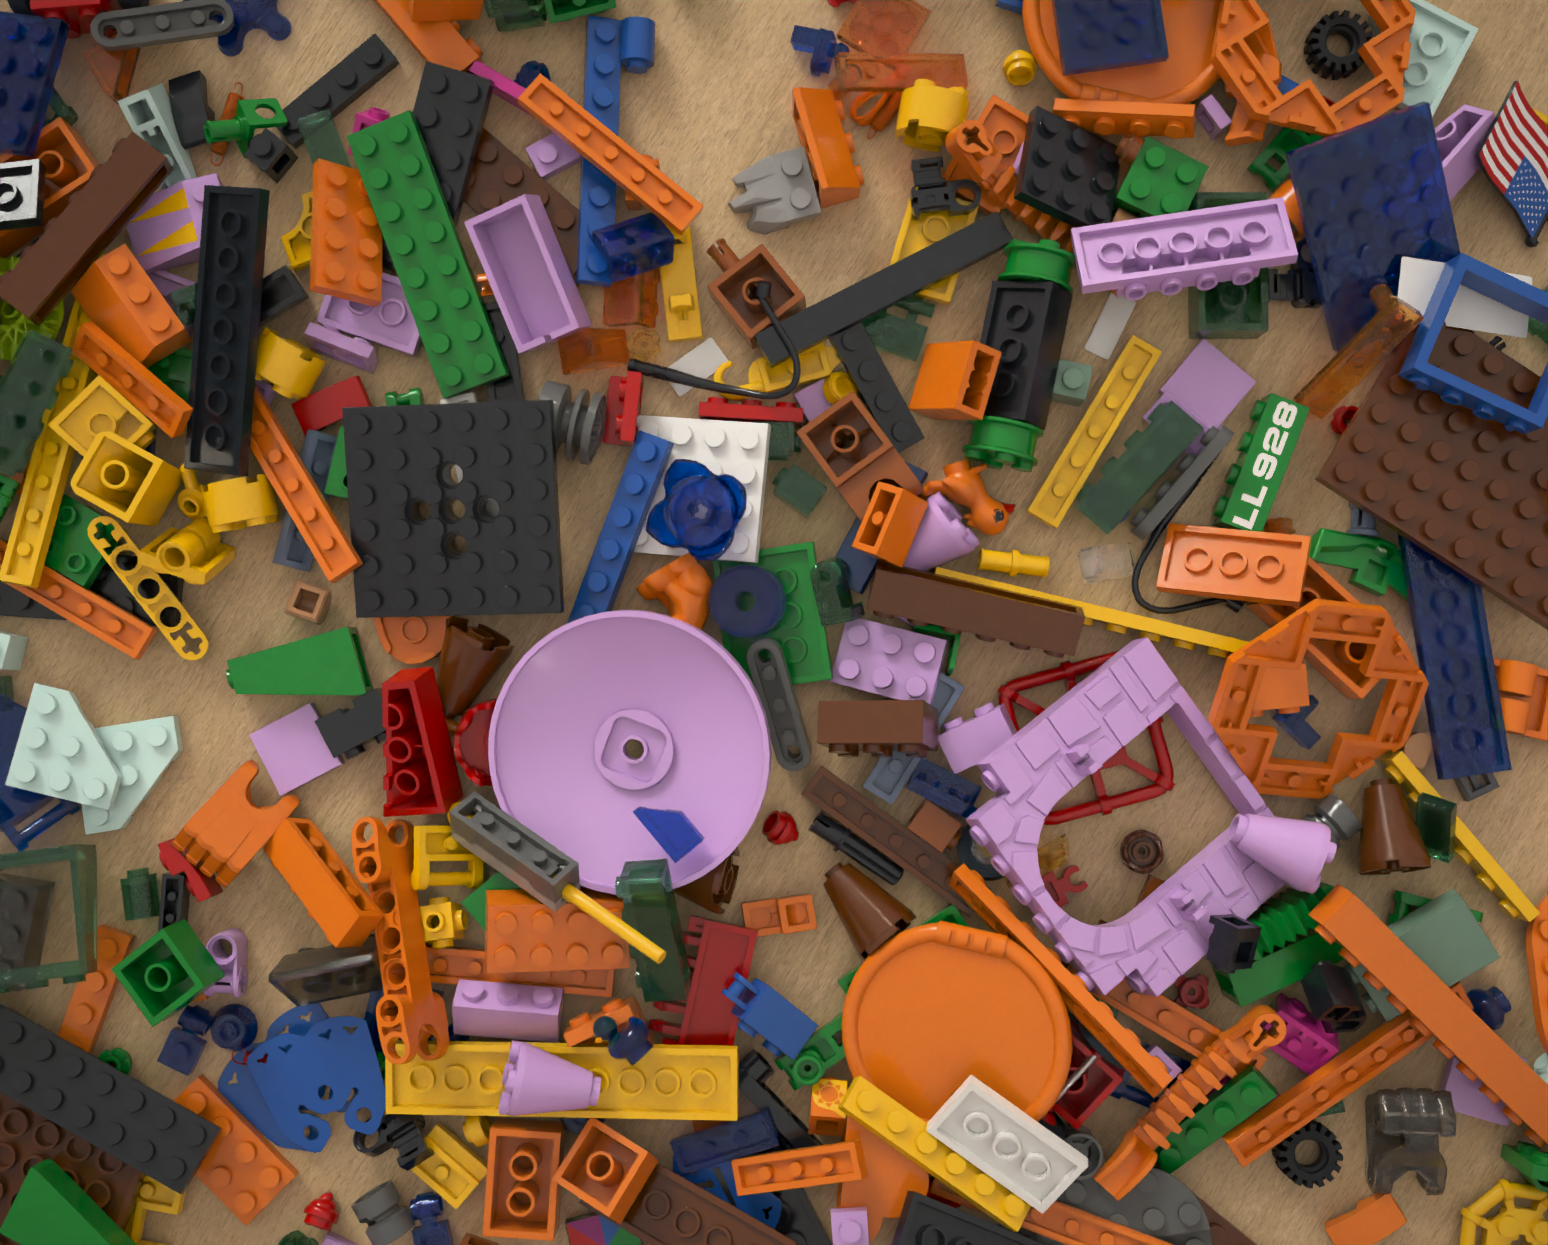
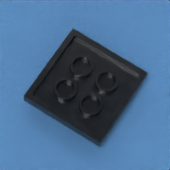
M1036 106L1029 113L1014 199L1075 228L1110 223L1123 148Z

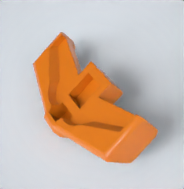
M1264 12V14L1266 15V17L1269 19L1268 13H1267V12ZM1269 22L1265 28L1244 41L1276 87H1278L1281 83L1282 64L1278 59ZM1225 84L1226 95L1229 98H1234L1235 96ZM1237 101L1229 132L1225 137L1224 143L1228 147L1262 141L1267 123L1250 119Z

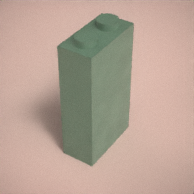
M1454 889L1447 891L1387 926L1448 987L1501 958L1465 901ZM1350 964L1343 967L1350 972L1355 986L1359 983H1362L1367 992L1361 996L1373 1014L1380 1011L1387 1022L1401 1015L1385 999L1389 993L1384 988L1377 991L1362 977L1366 971L1360 965L1356 968Z

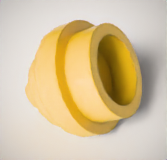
M1024 50L1013 51L1003 62V75L1010 84L1015 86H1023L1030 83L1037 71V62L1034 56Z

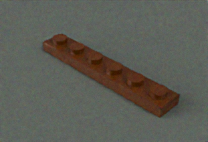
M822 765L802 791L801 794L966 915L969 917L973 915L974 911L949 886L953 872L960 867L958 864Z

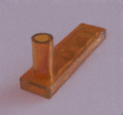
M839 52L834 57L836 76L827 86V90H832L834 100H841L849 92H903L905 89L913 87L917 79H928L935 82V86L944 88L961 87L966 89L968 88L964 54Z
M1386 284L1375 286L1369 295L1378 313L1294 396L1296 403L1309 407V412L1320 419H1323L1424 319L1419 310L1395 296Z

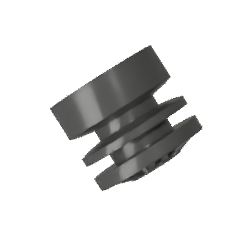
M547 380L537 400H553L556 454L562 443H565V457L567 460L573 461L579 451L580 463L590 465L597 449L600 447L607 419L606 395L596 392L590 402L589 390L582 389L574 403L572 402L570 385Z

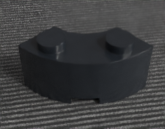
M1322 961L1314 964L1311 967L1312 971L1300 980L1314 1019L1322 1022L1325 1033L1355 1032L1365 1022L1366 1013L1350 972L1343 967L1333 965L1332 961Z

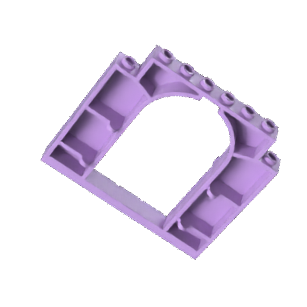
M1148 637L1129 642L979 762L977 766L982 771L981 778L990 790L996 791L997 794L965 819L971 827L969 832L972 838L981 847L985 846L991 854L992 858L990 861L999 874L1006 876L1014 886L1011 888L1013 895L1021 904L1027 905L1035 915L1032 917V920L1036 927L1042 933L1048 934L1055 943L1053 946L1054 951L1063 962L1069 963L1076 972V975L1086 983L1088 992L1106 995L1127 976L1126 980L1135 992L1158 997L1179 976L1188 971L1208 952L1209 938L1214 928V925L1209 923L1210 915L1234 914L1246 920L1261 904L1284 884H1287L1235 847L1234 842L1227 839L1228 827L1135 908L1115 921L1101 925H1088L1067 915L1045 889L1040 874L1037 844L1045 817L1069 790L1079 784L1086 776L1100 769L1104 762L1165 712L1172 718L1239 814L1244 816L1248 813L1274 816L1249 779L1242 773L1241 768L1222 741L1215 735L1214 730L1183 686L1179 684L1178 679Z

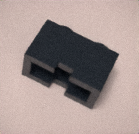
M287 265L263 278L259 328L310 298L292 269Z
M376 688L353 700L352 703L355 708L351 710L348 708L343 710L338 708L314 721L333 758L345 756L347 760H350L366 751L364 745L373 740H376L378 744L386 741V728L383 727L382 688Z

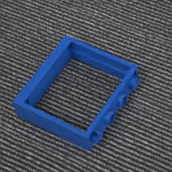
M1461 253L1445 263L1398 376L1415 383L1414 388L1431 390L1441 395V400L1446 403L1463 405L1473 410L1472 413L1476 417L1485 420H1495L1504 424V428L1509 432L1516 430L1522 434H1527L1541 429L1548 416V361L1528 409L1427 363L1460 284L1548 325L1547 292Z

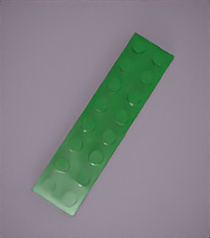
M408 110L346 136L443 399L463 394L509 376L510 373L414 113Z

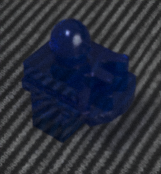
M798 25L794 26L790 42L794 50L813 53L810 62L812 76L819 77L821 72L829 74L833 58L844 60L849 56V47L841 42L837 44L833 31L823 28L818 30Z
M1309 695L1310 706H1301L1300 712L1291 714H1280L1277 712L1272 717L1301 747L1309 750L1321 738L1305 721L1319 704V701L1313 695Z

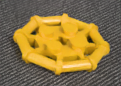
M1505 1178L1497 1180L1493 1188L1467 1208L1463 1207L1460 1211L1463 1217L1459 1245H1475L1477 1225L1482 1227L1480 1245H1511L1512 1240H1518L1519 1235H1523V1239L1526 1241L1525 1245H1548V1222L1543 1216V1213L1548 1208V1192L1538 1190L1533 1185L1508 1182ZM1514 1197L1533 1199L1530 1207L1514 1205ZM1501 1202L1502 1207L1498 1209L1500 1213L1495 1217L1489 1216L1486 1219L1482 1217V1215Z

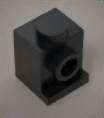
M267 128L261 134H257L251 139L248 144V150L244 153L251 163L276 183L281 180L299 158L286 143ZM284 154L285 156L280 160V162L275 166V168L272 169V167L275 165V163H276V162L281 158V156Z
M1234 914L1210 915L1209 923L1213 924L1214 928L1209 938L1206 959L1214 963L1213 967L1225 973H1235V970L1251 969L1262 927Z

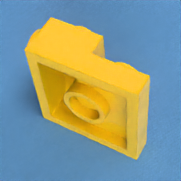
M100 375L48 424L51 429L83 457L96 435L102 431H111L138 447L146 449L156 438L152 432L157 428Z

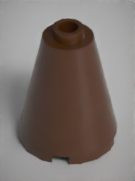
M459 617L450 618L447 623L436 677L444 715L452 718L456 714L463 715L510 656L514 646H509L511 641L499 632L480 623L477 628L467 626L469 619Z
M1389 778L1370 781L1371 787L1364 788L1362 829L1360 830L1357 864L1360 875H1387L1390 872L1402 871V873L1431 868L1430 856L1399 784H1392V779Z
M738 846L723 862L704 876L669 891L712 913L723 914L725 910L721 905L722 903H730L736 886L739 866L733 865V855L740 857Z
M839 862L824 875L828 880L823 886L858 956L863 962L886 940L904 931L911 924L910 922L917 918L912 910L851 863L843 866Z

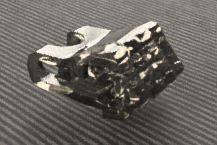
M1404 1087L1396 1088L1395 1091L1392 1089H1380L1373 1094L1367 1095L1365 1099V1175L1372 1193L1389 1194L1392 1192L1393 1183L1407 1171H1416V1178L1421 1187L1426 1191V1195L1443 1194L1447 1178V1165L1439 1151L1438 1133L1441 1137L1456 1136L1457 1117L1451 1091L1439 1090L1433 1092L1429 1088H1417L1414 1091L1412 1088Z

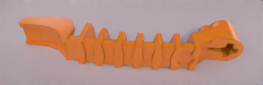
M967 120L949 131L945 140L947 151L966 167L973 179L972 181L984 188L986 195L995 198L1000 203L999 206L1002 209L1006 208L1014 215V220L1020 221L1028 228L1029 233L1037 235L1041 240L1049 239L1060 243V249L1074 253L1070 237L1071 228H1073L1071 225L1014 199L1017 178L1013 175L1015 168L1012 165L1005 168L1000 163L1003 155L998 152L988 138L986 129L980 122ZM964 134H967V136L969 137L967 139L968 145H965V143L963 142L966 137ZM1114 289V290H1109L1111 293H1113V294L1116 296L1115 289Z
M1267 1005L1254 1006L1236 1025L1224 1032L1221 1031L1218 1034L1219 1038L1211 1046L1207 1045L1204 1048L1205 1052L1197 1060L1194 1058L1191 1061L1192 1065L1183 1074L1180 1073L1177 1076L1178 1079L1170 1088L1166 1087L1164 1089V1094L1157 1102L1150 1104L1151 1108L1144 1116L1137 1118V1124L1125 1133L1117 1150L1099 1169L1097 1174L1093 1176L1094 1180L1117 1201L1130 1192L1155 1165L1158 1154L1154 1150L1159 1145L1166 1150L1171 1146L1166 1137L1172 1131L1177 1134L1182 1131L1178 1124L1186 1116L1191 1119L1195 1116L1192 1109L1199 1102L1205 1105L1209 1101L1206 1095L1213 1088L1220 1090L1223 1087L1219 1081L1226 1075L1233 1077L1236 1074L1233 1068L1240 1061L1248 1064L1253 1058L1269 1047L1278 1045L1283 1041L1286 1036V1025L1276 1011ZM1265 1020L1272 1026L1266 1030L1260 1026L1261 1022Z

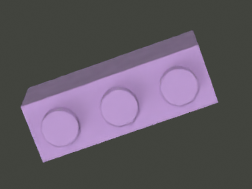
M459 979L452 1004L454 1034L559 1043L564 1017V988Z

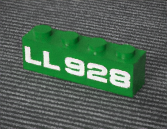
M1273 393L1268 394L1261 400H1256L1249 414V419L1253 420L1249 432L1245 431L1242 434L1237 445V451L1240 452L1237 463H1232L1226 473L1224 482L1228 483L1224 496L1219 495L1214 504L1212 514L1216 515L1212 525L1227 529L1263 531L1309 412V407Z

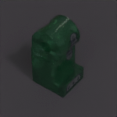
M830 557L816 563L811 571V581L822 626L854 621L865 615L862 601L853 603L848 584L850 569L848 564L839 557Z

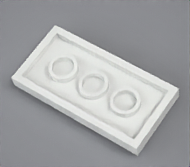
M970 1075L927 1122L926 1131L1042 1214L1088 1167V1158L973 1075Z

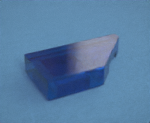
M639 806L633 811L675 863L705 839L680 810H659Z

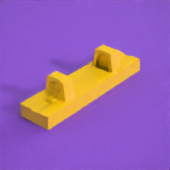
M654 215L669 343L703 339L690 226L680 236ZM672 239H679L683 243L666 246L667 242Z

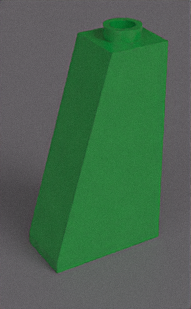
M347 626L227 660L229 669L226 670L227 681L231 689H235L236 694L364 695L373 690L360 638L355 627Z
M1308 928V936L1296 934V943L1285 941V948L1274 945L1272 954L1263 951V960H1253L1251 969L1235 970V973H1225L1215 969L1213 962L1210 963L1222 995L1238 1006L1243 1007L1301 980L1312 971L1311 967L1316 963L1332 961L1335 964L1344 959L1338 954L1342 949L1339 944L1334 941L1330 945L1314 929Z
M49 1158L30 1168L0 1228L1 1234L21 1245H137Z

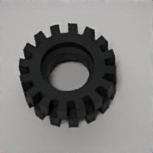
M1338 10L1332 11L1329 16L1327 14L1323 16L1306 37L1304 43H1307V45L1303 49L1304 54H1309L1305 61L1307 65L1315 64L1311 70L1315 74L1319 70L1323 71L1321 78L1327 79L1332 75V80H1339L1343 75L1345 79L1352 73H1355L1364 63L1357 50L1373 37L1372 31L1365 32L1369 26L1367 21H1364L1361 25L1357 22L1361 17L1357 13L1351 19L1349 18L1350 11L1344 10L1341 15H1339ZM1333 34L1343 36L1350 45L1349 54L1343 57L1332 54L1326 46L1327 38Z
M1314 1119L1275 1146L1276 1149L1272 1150L1273 1157L1277 1159L1275 1161L1277 1167L1295 1184L1299 1186L1303 1184L1306 1188H1313L1314 1183L1318 1187L1325 1186L1323 1182L1325 1178L1331 1182L1334 1179L1331 1175L1332 1171L1334 1170L1339 1173L1341 1169L1337 1161H1343V1155L1339 1152L1342 1146L1336 1140L1337 1137L1328 1128ZM1304 1140L1316 1141L1320 1150L1317 1160L1310 1165L1299 1164L1295 1158V1149Z

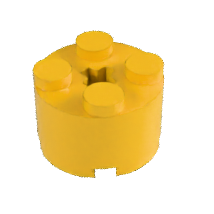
M928 79L915 80L913 87H909L902 92L895 137L898 139L900 135L903 136V144L911 148L929 152H940V146H946L945 140L949 131L967 121L970 105L967 99L968 91L961 87L944 88L935 86V82Z
M264 326L258 337L255 379L259 381L263 379L274 384L272 389L289 399L292 397L297 400L307 398L327 361L321 359L320 355L297 341L285 337L282 339L278 336V331Z
M258 474L255 478L245 476L200 486L209 527H212L213 534L244 529L246 525L250 527L279 522L278 515L280 511L276 492L266 474Z

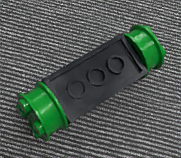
M1011 239L1003 250V254L1007 257L1004 273L999 274L997 281L992 282L980 343L1002 352L983 419L968 420V423L972 425L969 443L962 447V452L965 453L964 457L967 459L982 461V464L986 463L987 468L1002 469L1004 464L1011 465V468L1017 471L1032 472V468L1038 464V460L1034 458L1037 438L1043 437V430L1046 428L1073 297V288L1069 285L1072 269L1077 267L1074 253L1060 249V243L1056 241L1042 239L1037 244Z

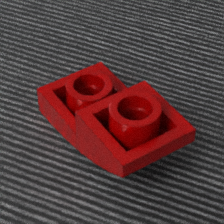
M359 375L333 384L291 404L305 436L307 429L321 431L339 421H343V407L372 406Z
M174 839L158 844L161 851L159 858L163 867L170 871L171 876L182 872L186 873L187 888L197 898L198 903L223 892L214 874L208 877L199 869L204 863L202 860L195 866L185 858L190 850L186 849L184 852L177 850L172 845Z

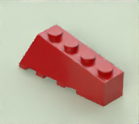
M433 667L401 669L382 683L383 727L386 728V742L383 744V757L386 758V775L383 776V790H386L387 803L383 805V817L447 813L451 805L458 802L464 795Z

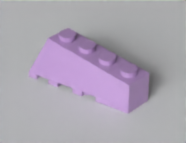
M1464 104L1428 133L1430 139L1422 145L1409 148L1401 155L1403 160L1390 171L1383 169L1380 172L1379 179L1362 192L1358 189L1353 193V195L1358 196L1362 200L1363 205L1369 207V213L1366 216L1386 233L1415 242L1480 168L1476 153L1495 119L1494 112Z

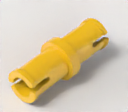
M980 548L977 559L978 570L1005 572L1010 577L1023 574L1046 578L1050 566L1049 556L1020 554L1019 550L1011 549L1010 552Z

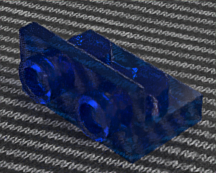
M652 212L592 231L594 245L609 263V278L612 282H617L673 262L674 235L663 221Z
M923 757L905 785V788L965 818H968L977 810L973 805L981 791V786Z

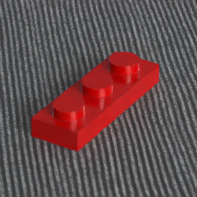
M709 397L707 402L699 403V418L768 423L771 426L802 428L803 408H797V404L793 402H776V407L762 406V401L744 399L742 404H728V399Z

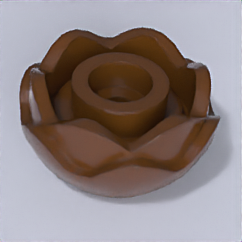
M1146 830L1133 831L1121 843V859L1125 866L1132 871L1141 874L1150 873L1164 859L1162 841L1152 832ZM1140 848L1144 849L1143 854H1139Z

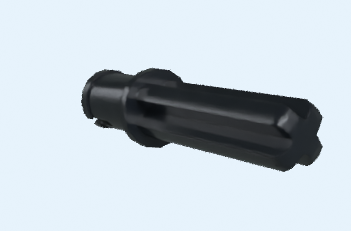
M822 812L813 820L814 824H811L808 830L834 846L833 851L837 852L840 850L890 885L894 886L899 882L903 875V868L851 834L849 828L844 829Z

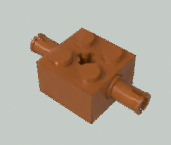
M722 238L716 241L718 249L712 244L708 248L707 254L712 257L724 273L707 287L712 300L749 346L755 349L758 346L754 339L755 334L773 326L760 301L757 299L752 300L751 296L756 294L758 281L762 280L772 283L770 297L766 298L779 322L807 308L805 295L763 244H760L740 260L728 246L725 239Z

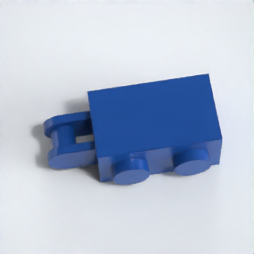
M736 972L733 975L735 978L733 983L727 990L724 988L721 993L736 1004L730 1012L740 1019L737 1026L752 1038L757 1033L765 1039L762 1046L779 1058L784 1053L794 1060L818 1025L766 983L756 977L750 983Z

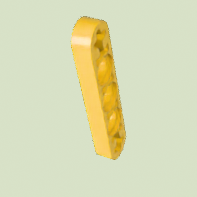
M108 516L94 518L89 523L87 532L90 541L177 653L187 660L202 658L209 648V640L161 576L152 571L150 567L137 564L130 571L122 570L117 564L118 554L124 550H130L138 558L140 549L114 518ZM99 523H103L105 526L112 524L115 528L111 532L116 542H119L123 537L127 544L116 547L109 555L105 549L112 547V545L105 538L99 540L96 538L95 535L99 532L97 525ZM147 578L154 579L160 586L158 595L152 599H146L139 593V584ZM175 607L180 611L181 621L177 626L168 627L162 623L160 615L164 608ZM187 622L193 627L186 630L192 639L199 637L202 640V643L199 645L201 651L197 654L194 651L187 653L184 651L183 647L186 645V641L181 635L176 640L171 635V633L182 629Z

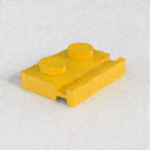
M439 1121L425 1138L427 1147L433 1149L434 1155L410 1170L457 1210L487 1174V1162Z

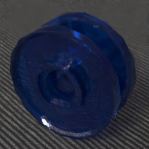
M741 564L728 568L717 577L710 590L709 606L713 619L722 630L732 636L754 638L768 634L779 625L785 614L787 598L783 584L774 573L760 566ZM748 591L755 597V605L750 611H746L741 605V597Z

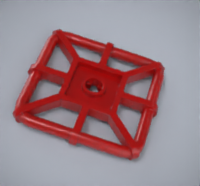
M1118 651L1073 663L1067 660L1061 662L1058 667L1017 677L1005 685L1001 684L997 691L1000 694L998 698L999 705L1004 703L1018 732L1019 726L1012 701L1037 716L1046 709L1017 692L1063 679L1068 692L1076 686L1075 676L1093 672ZM1160 716L1156 721L1147 726L1160 775L1129 758L1124 746L1104 762L1100 769L1090 774L1097 800L1049 812L1044 819V825H1058L1101 813L1103 816L1112 813L1113 809L1157 798L1165 794L1167 790L1171 792L1175 785L1173 783L1174 773L1161 723L1164 722L1163 717ZM1122 764L1155 784L1107 796L1100 770Z

